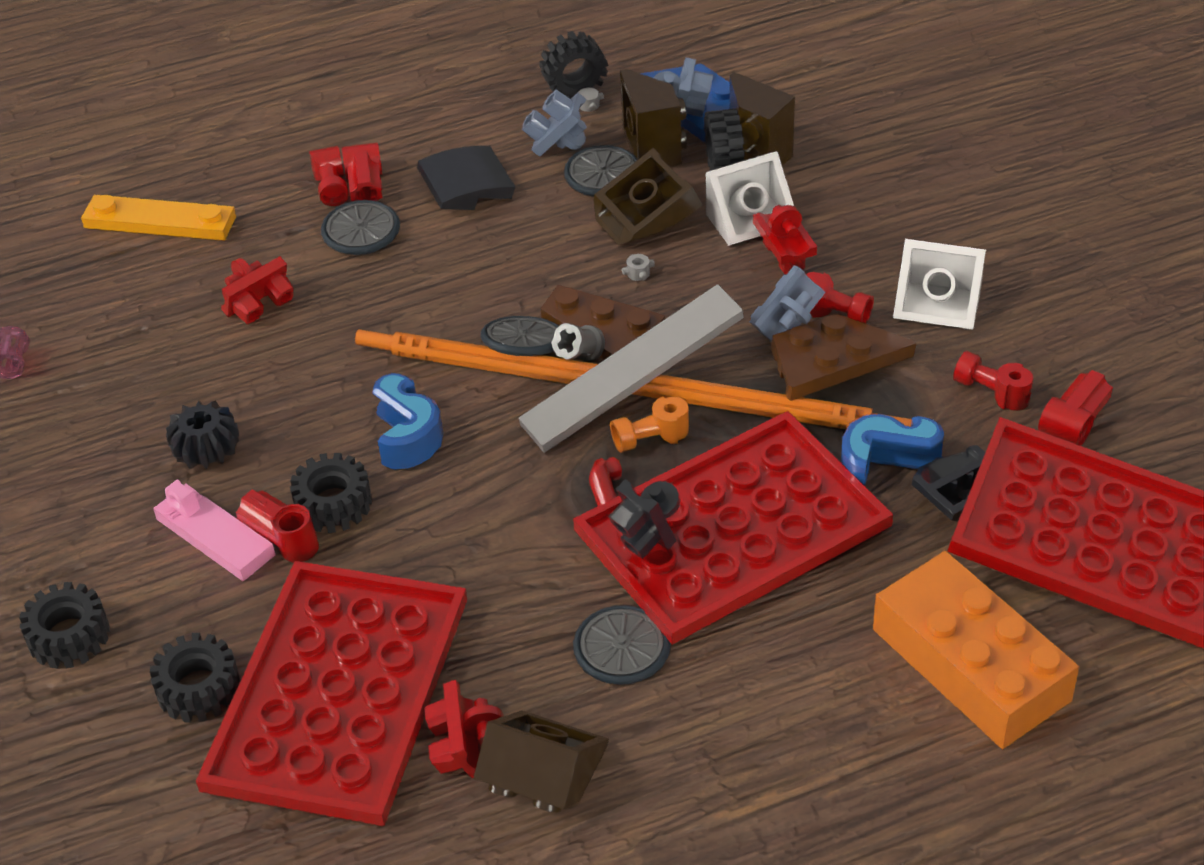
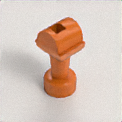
M663 396L653 403L652 415L633 423L626 417L610 421L611 435L617 450L620 453L632 450L637 445V439L660 435L663 440L670 444H678V441L684 439L689 433L688 403L680 397L664 398Z

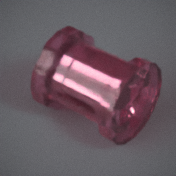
M7 326L0 328V378L14 379L23 373L25 363L22 356L29 348L30 338L19 327ZM15 338L16 342L11 347L12 339ZM7 358L5 367L1 365L2 361Z

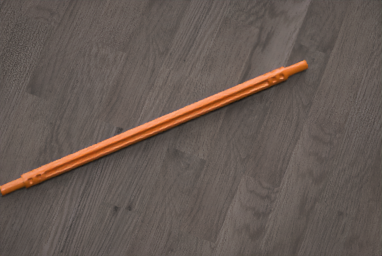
M358 329L355 335L356 345L389 350L395 356L566 384L571 383L598 365L545 355H508L490 349L488 346L403 332H395L394 335ZM662 374L632 393L633 395L657 399L663 396L664 398L680 397L688 404L772 418L789 411L799 422L847 430L850 423L864 415L877 414L873 413V408L804 397L790 401L786 394ZM891 416L905 426H911V419Z

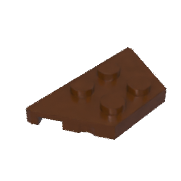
M839 314L825 316L822 319L772 335L771 343L774 360L778 362L777 369L780 378H784L786 382L785 394L790 401L914 357L916 342L911 339Z

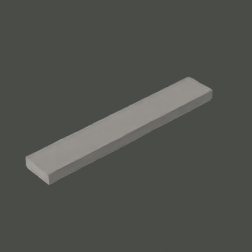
M717 284L520 416V425L544 453L743 319V310Z

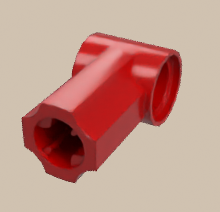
M378 142L342 147L346 179L349 181L351 202L357 200L378 201L382 199L383 189L380 175H383Z
M1094 370L1086 374L1080 373L1061 398L1052 397L1040 417L1038 430L1082 446L1091 432L1095 417L1111 398L1113 387L1108 384L1105 375Z
M252 489L241 498L240 507L236 511L238 520L278 546L285 560L292 563L294 561L303 562L309 560L317 553L319 549L318 538L309 510L305 506L299 504L287 505L263 490L257 492Z

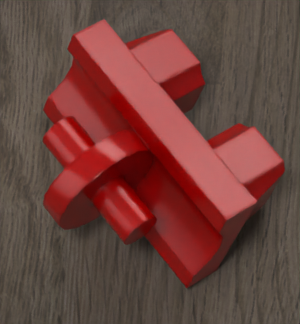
M777 205L772 209L771 214H753L754 226L762 236L763 243L768 251H772L779 261V267L784 274H787L793 266L804 270L806 258L817 255V245L801 224V213L795 206Z
M281 256L263 266L258 260L250 265L242 258L232 261L231 269L233 274L224 279L227 286L222 288L225 303L221 305V310L227 317L236 314L246 324H250L259 319L264 313V305L259 301L263 297L268 295L276 306H282L293 298L294 288L286 277L287 263Z
M455 679L443 684L444 699L424 707L426 722L434 735L439 736L447 732L449 737L431 743L428 746L429 757L433 766L441 774L463 768L472 779L474 778L487 723L504 715L498 707L488 705V700L485 698H478L473 701L463 697L460 692V684Z

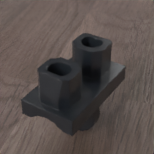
M625 479L616 488L622 502L608 516L611 523L623 533L620 537L623 545L641 559L657 543L669 550L677 540L666 518L675 514L680 506L681 499L677 489L669 482L657 481L647 486L640 497L636 494L632 484Z

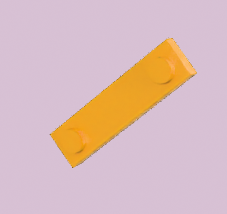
M93 195L81 220L83 227L88 229L224 241L235 221L236 213L233 206Z

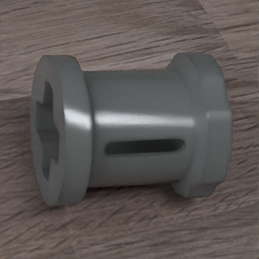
M564 323L555 330L552 346L554 352L559 357L570 360L578 357L582 361H594L602 355L605 339L602 331L596 326L584 325L579 327L572 323Z

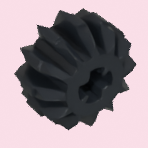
M199 400L196 406L191 408L182 405L181 414L170 415V425L166 427V439L168 446L171 448L172 455L176 458L177 462L186 463L189 469L194 468L198 464H202L206 470L210 463L224 464V457L235 454L236 443L239 442V429L234 421L233 414L230 412L229 407H220L216 400L208 405H203Z

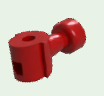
M338 146L309 151L314 178L322 180L318 185L321 202L327 206L343 204L349 197V190L346 181L341 178V176H344Z
M817 272L806 273L815 284L826 292L810 311L812 317H823L832 310L848 313V318L867 323L874 305V297L872 295L858 292L854 297L834 290L833 281L825 272L823 274Z
M966 350L960 356L953 374L955 382L969 386L976 381L995 391L997 405L1003 410L1007 408L1013 411H1020L1028 407L1030 403L1034 378L1031 371L1024 368L1023 364L1007 363L997 370L983 366L981 357Z

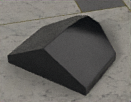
M972 445L965 452L938 457L918 468L911 485L950 520L959 521L985 451L978 445Z

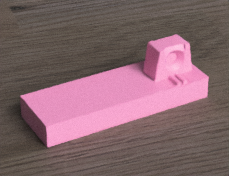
M175 480L165 488L166 499L153 508L156 519L242 581H245L275 556L274 547L271 542L205 496L200 495L188 484H181L179 480Z

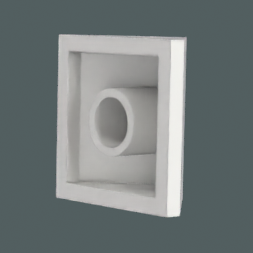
M777 151L706 173V215L728 246L761 236L753 224V214H771L772 209L777 205L794 206Z
M905 239L893 318L973 330L981 293L986 250Z

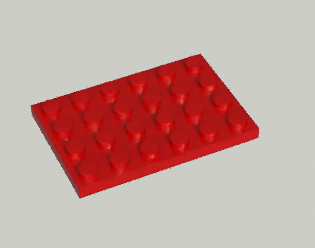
M789 411L634 488L636 494L640 497L647 486L657 481L669 482L677 489L681 499L680 506L675 514L666 518L677 540L669 550L657 543L641 559L623 545L620 539L623 533L611 523L608 517L622 502L620 495L573 518L574 531L639 607L644 610L646 615L672 645L888 529L893 523V513Z
M999 417L947 552L1204 648V490Z
M294 561L198 774L196 783L199 792L385 826L425 717L424 707L428 706L467 603L466 588Z

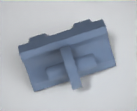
M685 57L680 77L670 71H663L654 76L655 79L672 84L677 98H683L686 114L702 117L706 100H708L713 75L695 71V59Z
M555 90L548 96L542 109L551 116L549 119L537 110H533L525 118L522 130L534 140L531 151L540 157L554 143L561 149L567 146L574 150L584 145L586 137L583 131L586 129V124L580 120L579 108L585 103L586 98L577 93L570 99Z
M793 266L787 275H783L775 285L776 289L764 304L758 306L751 315L749 322L771 343L772 335L792 329L801 323L807 324L812 318L810 311L826 293L800 267Z

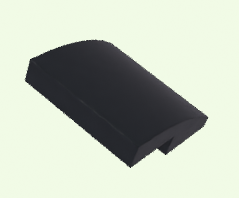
M466 146L449 149L425 157L417 163V169L440 209L475 210L478 198L512 199L516 188L490 146Z

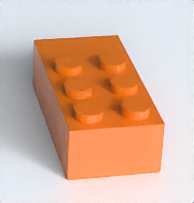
M946 550L876 594L873 630L1002 750L1072 702L1079 665Z

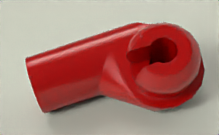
M610 457L607 460L599 458L592 466L589 483L597 506L617 497L611 480H619L621 478L622 468L619 460L615 457Z

